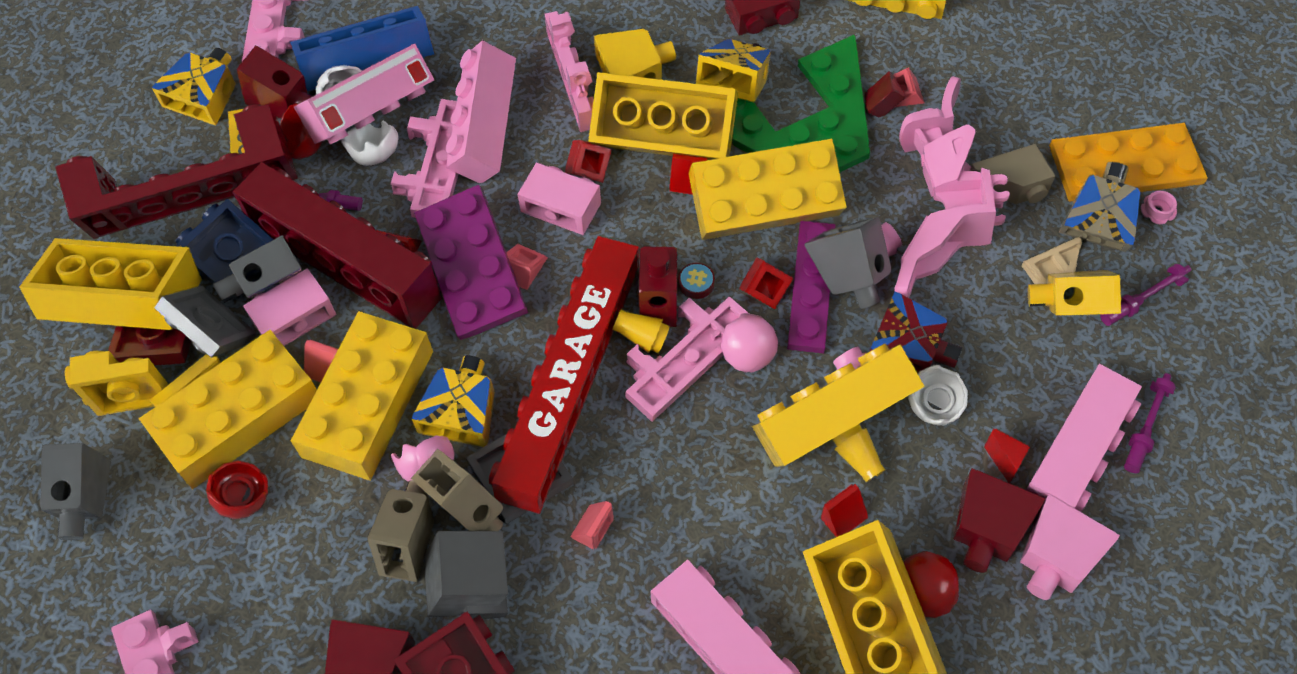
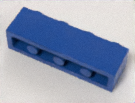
M418 6L290 42L299 70L304 75L307 91L316 90L318 79L326 70L334 66H354L363 71L413 44H416L423 59L434 54L426 20Z

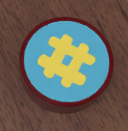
M690 263L683 267L679 273V288L689 298H705L714 289V272L703 263Z

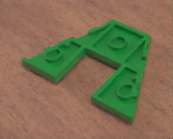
M855 35L798 59L797 66L829 106L828 108L775 131L754 102L741 98L737 100L732 144L747 153L832 139L839 173L869 159L870 147Z

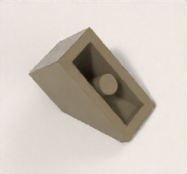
M1036 144L972 163L970 171L980 173L981 168L990 170V175L1003 174L1007 176V184H997L993 189L997 192L1009 191L1010 196L1007 201L1014 204L1025 201L1037 203L1043 200L1048 195L1055 178V174Z

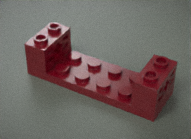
M269 104L250 105L245 107L242 112L233 114L245 153H229L220 157L219 161L209 164H192L187 166L184 171L172 175L158 174L151 177L145 183L138 185L126 184L117 187L115 179L92 156L72 157L65 164L55 166L69 219L93 239L234 198L233 191L261 162L274 170L276 168L284 170L292 180L298 179L290 156L284 131Z

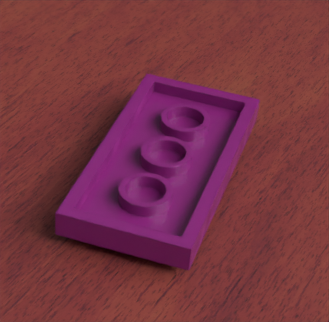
M476 185L414 212L454 329L460 340L478 335L529 313L486 196L480 185Z

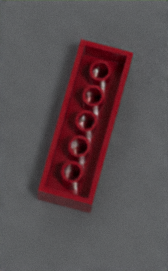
M261 162L233 191L243 213L271 238L276 239L283 235L295 257L405 325L416 329L442 299L438 288V281L432 269V262L426 255L420 251L413 253L391 234H381L363 217L356 219L348 214L338 202L334 200L328 202L321 198L311 186L307 184L299 185L284 170L280 168L274 170Z

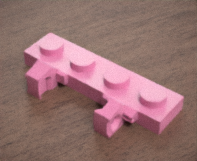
M252 0L242 61L255 45L278 58L279 55L286 53V49H292L290 42L305 38L301 28L283 26L286 6L290 5L291 1L298 0Z
M557 11L546 13L544 15L547 35L580 132L590 130L594 99L593 97L587 98L588 86L593 81L586 61L579 62L576 48L569 47L571 35L575 32L568 12L559 15Z
M441 99L437 115L430 116L429 119L410 116L407 126L408 137L410 140L415 137L422 138L428 146L421 171H417L416 175L408 174L406 176L398 175L394 171L391 185L394 195L407 196V200L412 201L410 212L413 218H416L414 212L449 198L454 194L459 174L446 168L448 159L446 146L452 134L453 124H451V116L456 109L457 101Z
M730 296L715 310L710 307L703 310L691 298H688L678 308V317H684L690 322L688 335L664 357L659 355L656 359H653L650 355H644L639 351L638 344L627 353L628 360L626 362L636 371L633 375L636 382L625 391V398L653 422L724 356L721 343L726 325L739 318L740 314L748 312Z
M151 609L111 627L125 674H175L172 664L177 662L174 654L199 642L195 629L187 622L171 629L168 625L159 627L156 615Z

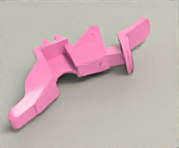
M954 76L950 78L946 86L941 110L938 108H928L911 113L905 117L900 130L899 141L904 152L918 150L921 155V167H923V175L930 195L935 201L942 202L945 210L931 213L925 217L901 258V269L894 292H898L908 298L917 279L939 272L959 248L991 244L994 226L1002 225L1006 219V216L1003 214L996 216V208L1003 207V203L1009 199L1010 192H997L993 187L997 184H1007V176L1003 174L990 175V170L981 168V173L970 171L971 166L966 162L976 130L970 125H964L953 130L954 115L952 109L956 103L961 78Z

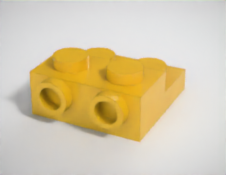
M90 351L85 355L70 357V366L65 368V379L68 387L73 389L82 398L83 403L88 405L97 416L154 407L149 400L169 385L149 358H129L119 363L110 351Z

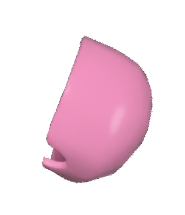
M743 313L735 321L726 325L721 348L725 360L736 370L752 373L761 370L774 359L778 350V338L773 326L759 315Z
M436 435L422 441L417 447L404 444L401 458L396 453H392L391 457L398 473L408 482L412 480L411 477L437 449L452 460H454L455 452L447 437Z

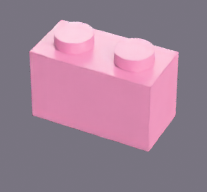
M537 162L517 194L522 213L584 235L601 204L600 185L595 184L588 178H578L564 173L557 167H548Z
M308 268L271 290L258 294L252 301L243 305L258 332L262 335L271 330L283 346L337 315L330 299Z

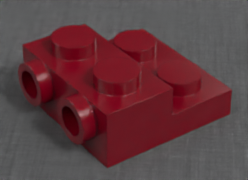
M468 611L394 659L402 674H512L515 672L504 652L501 650L494 654L486 640L493 635L480 614L472 619Z

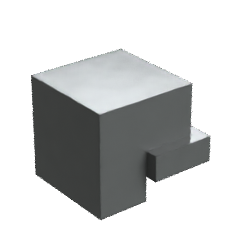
M438 531L424 554L427 617L457 616L467 611L472 619L479 614L482 619L505 617L508 614V587L503 531Z

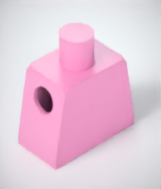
M1049 494L1036 515L1020 563L1035 571L1027 585V589L1033 595L1043 600L1050 599L1057 585L1072 593L1118 540L1120 535Z

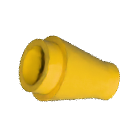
M620 310L612 330L619 332L634 344H638L647 353L650 350L659 353L670 326L662 323L663 319Z
M860 424L832 439L837 446L834 450L863 477L866 483L886 470L881 464L867 428L862 429Z

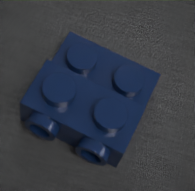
M226 199L220 206L214 204L208 208L202 216L203 221L194 229L189 227L184 230L176 239V247H189L201 278H207L214 284L233 274L229 267L231 262L274 239L229 199ZM252 270L248 272L246 279L249 281L259 271Z

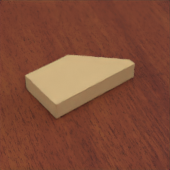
M1079 236L1023 261L1022 267L1034 284L1048 283V274L1075 272L1082 239Z

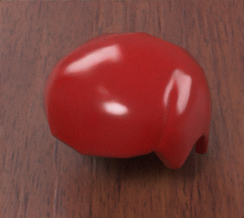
M299 103L290 105L283 114L280 125L287 139L290 156L301 160L315 154L323 141L316 144L313 142L294 108Z
M240 460L224 463L208 477L206 493L209 504L221 516L234 520L248 518L258 512L266 501L268 495L267 476L254 464ZM247 488H249V497L242 502V499L247 491Z
M922 551L906 557L903 562L924 616L937 618L950 613L959 598V576L953 564L946 557L928 551Z

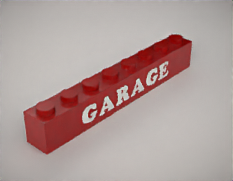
M598 236L593 248H587L582 262L583 272L580 277L575 276L571 285L570 302L568 305H563L560 309L557 321L558 330L555 335L550 334L547 339L545 360L542 365L538 364L534 369L531 380L533 388L529 397L523 396L519 404L517 414L519 420L515 429L510 428L506 434L503 445L505 453L501 462L496 461L492 466L489 484L492 485L494 497L499 502L534 513H541L614 332L612 328L620 310L624 307L639 268V246Z

